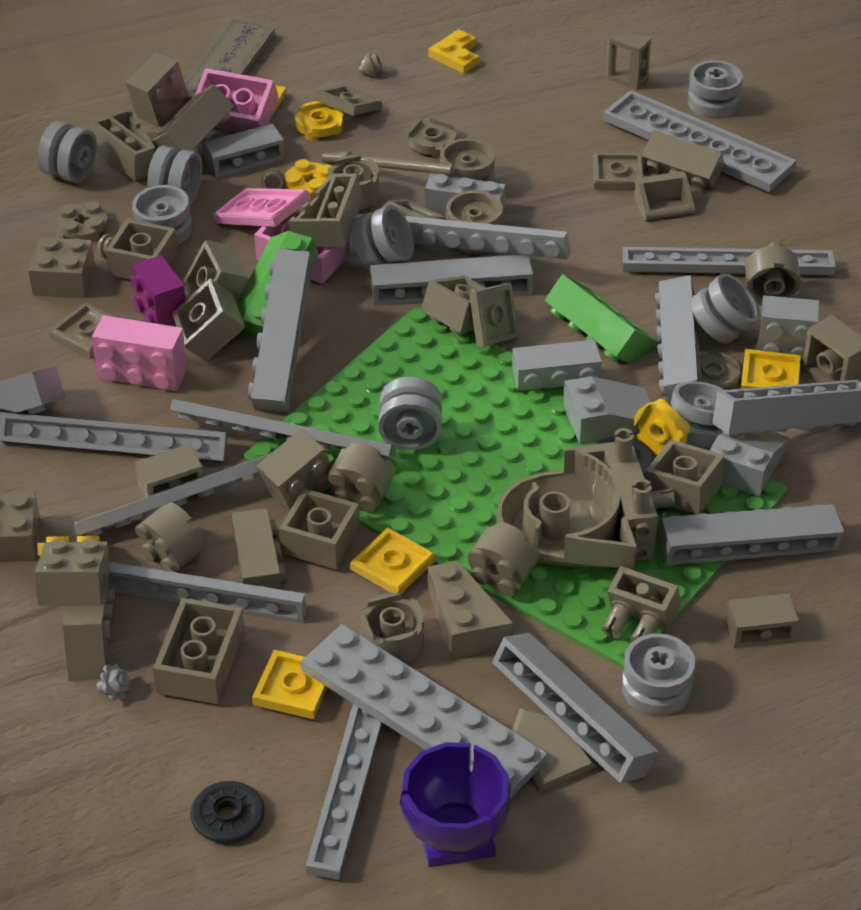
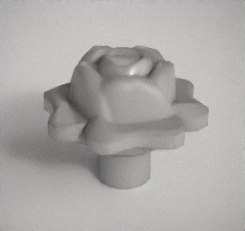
M118 664L113 666L105 665L103 668L104 673L100 675L101 680L97 682L98 691L109 694L111 701L117 699L124 700L126 698L125 692L129 691L130 677L125 670L120 669Z

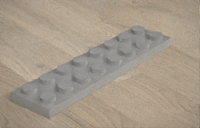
M632 90L603 112V121L649 140L653 130L721 152L725 161L721 172L754 185L761 190L770 192L796 168L797 160Z
M343 624L335 629L301 661L302 671L424 750L444 742L471 743V772L473 769L474 745L495 755L509 776L511 785L510 799L547 760V752Z

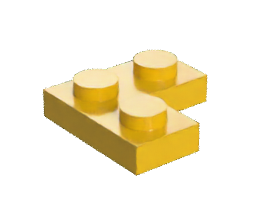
M458 29L428 48V57L464 74L479 64V56L468 51L476 46V37Z

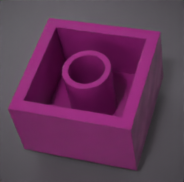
M162 255L132 265L133 277H130V282L136 296L133 298V305L137 313H142L145 322L177 327L172 313L186 301L184 284Z

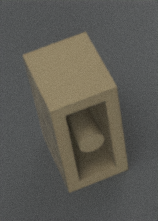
M190 444L135 462L137 483L145 497L203 477L202 465Z
M789 593L728 599L725 621L734 648L795 642L799 620Z

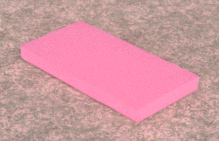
M246 188L215 212L212 217L216 224L276 227L312 197L308 190Z

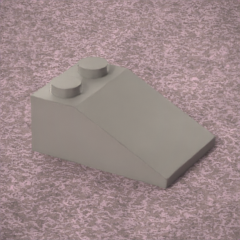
M56 366L0 381V409L13 412L28 410L30 415L57 407L56 401L66 398Z
M593 376L564 381L563 407L579 444L600 441L614 436L615 431L620 428L630 429L633 434L640 433L638 424L634 426V418L640 408L651 402L645 388Z
M764 431L763 434L740 433V436H728L721 432L709 451L725 455L722 485L760 497L786 450L790 437L771 431Z

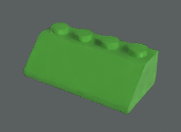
M286 231L269 239L248 280L246 288L243 289L236 303L245 328L240 333L257 338L258 333L263 332L264 324H261L262 308H267L268 300L265 299V289L267 283L271 284L272 276L269 273L270 261L275 259L277 249L310 252L313 267L319 254L311 237Z
M564 274L561 275L544 300L552 306L550 311L562 320L565 317L570 320L568 326L580 334L584 331L588 335L586 340H595L598 348L603 346L606 349L604 354L615 362L621 359L631 363L657 349V344H661L593 290Z

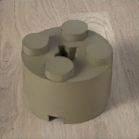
M358 155L343 156L336 159L331 168L329 166L328 178L331 174L357 173L363 198L359 210L376 207L379 198L378 165L369 158V162L361 160V156Z
M773 242L766 247L756 250L745 259L747 289L754 296L757 304L762 305L763 295L796 298L798 296L801 286L799 262L797 256L791 250L783 247L780 243Z
M350 443L348 448L343 447L326 477L327 485L332 492L331 496L358 503L359 508L366 512L375 511L394 478L395 468L393 463L388 458L385 462L379 456L380 451L370 445Z
M173 502L161 506L135 527L137 535L144 542V545L141 547L143 553L151 561L156 558L161 561V566L165 571L177 572L206 548L205 538L198 527L194 530L188 523L192 518Z
M497 522L493 527L489 525L468 554V562L473 570L471 576L479 584H488L499 590L502 594L512 596L520 589L540 559L539 550L535 544L530 546L525 541L527 535L517 527L503 522Z
M385 593L378 595L368 602V606L364 611L362 610L361 636L403 663L417 660L421 657L424 646L423 609L416 600L412 598L411 601L404 599L402 594Z

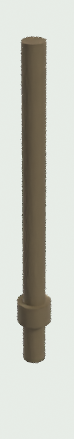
M340 151L339 153L324 152L322 160L323 162L334 163L340 157L353 154L346 151ZM361 156V160L369 162L368 158L373 160L378 165V168L444 175L455 174L454 165Z

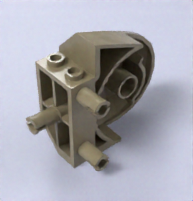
M620 428L614 433L615 442L565 448L563 470L542 472L522 478L505 490L498 502L496 523H507L523 531L527 535L525 541L530 546L535 544L539 550L540 559L537 564L551 567L620 568V566H623L625 568H635V561L653 559L658 519L655 509L674 507L675 497L672 488L651 491V482L644 478L633 447L634 435L630 429Z

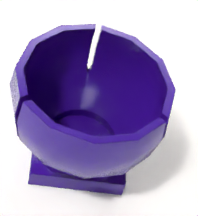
M444 742L421 751L404 771L400 805L404 819L413 834L423 842L428 867L496 857V847L493 839L506 823L510 810L511 785L509 776L498 758L477 745H474L472 772L470 770L471 743Z

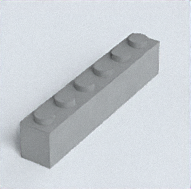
M277 249L275 259L270 261L269 273L272 276L271 284L267 283L265 289V299L268 300L267 308H262L261 324H264L263 332H259L257 335L259 355L258 358L254 357L252 364V373L255 374L254 383H249L248 399L252 400L254 410L288 413L312 270L310 252Z
M527 255L370 265L374 306L423 303L430 280L463 275L486 288L511 283L513 296L532 295L533 271L530 258Z
M691 275L659 281V292L655 293L658 308L656 310V317L659 325L657 327V336L659 343H662L657 344L661 361L658 362L660 377L663 378L659 380V387L662 397L667 396L670 406L676 385L688 381L702 382L698 321L691 308V299L696 295Z
M848 380L717 391L712 424L723 430V433L728 436H740V433L747 432L763 434L764 431L769 430L786 432L791 428L809 430L813 426L832 428L835 424L855 426L857 422H861V381Z
M829 504L661 518L656 540L664 564L676 565L837 551L844 535V530L834 505Z
M530 633L503 638L492 661L502 673L620 784L646 777L659 752L653 745Z

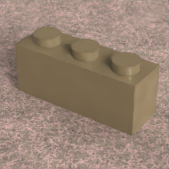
M653 130L641 155L648 170L655 173L660 171L664 173L684 171L688 181L701 189H704V187L713 189L725 165L721 152Z
M267 508L231 513L242 583L281 590L280 581H286L284 563H278L277 559H282L280 542L273 540L274 537H277L275 519L269 520Z

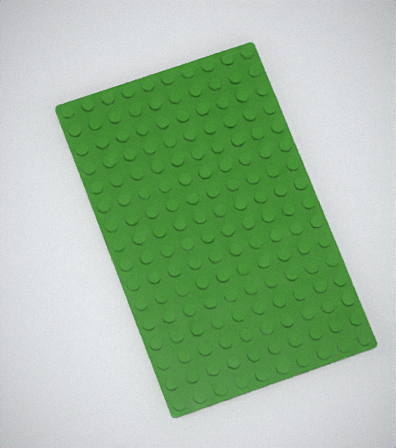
M414 307L282 420V422L388 444L381 437L378 428L380 394L384 386L402 377H419L430 381L438 387L442 395V429L439 438L429 447L419 450H402L397 448L395 457H386V460L388 458L394 465V478L375 511L366 512L359 508L360 525L379 535L388 527L435 553L436 561L433 565L458 561L471 575L473 570L468 562V554L489 525L491 527L495 526L498 502L505 490L522 478L542 472L563 470L565 448L595 445L599 441L579 444L563 407L564 386L518 391L512 371V352L496 344L477 347L475 334L469 331L465 334L454 333L444 323L433 321L430 315L421 311L420 307ZM277 433L276 438L264 436L245 452V461L274 452L287 441V435ZM331 444L330 450L324 449L331 466H333L342 446ZM770 478L761 496L758 497L722 485L701 514L774 509L787 494V487ZM330 489L321 492L326 495H332ZM670 507L655 509L658 515L656 534L661 518L695 514ZM655 538L653 559L635 561V568L628 569L678 586L681 606L673 620L674 622L728 560L665 565ZM536 564L523 585L512 596H506L488 584H479L491 597L624 669L625 652L630 643H632L630 638L634 634L640 620L629 617L621 637L618 639L613 638L615 632L609 637L602 631V626L612 611L607 591L619 568L551 567ZM658 627L656 633L663 634L667 629Z

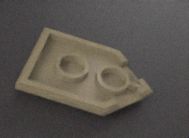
M523 708L519 709L512 731L547 752L546 762L530 778L539 792L597 768L598 764L592 756L547 714Z

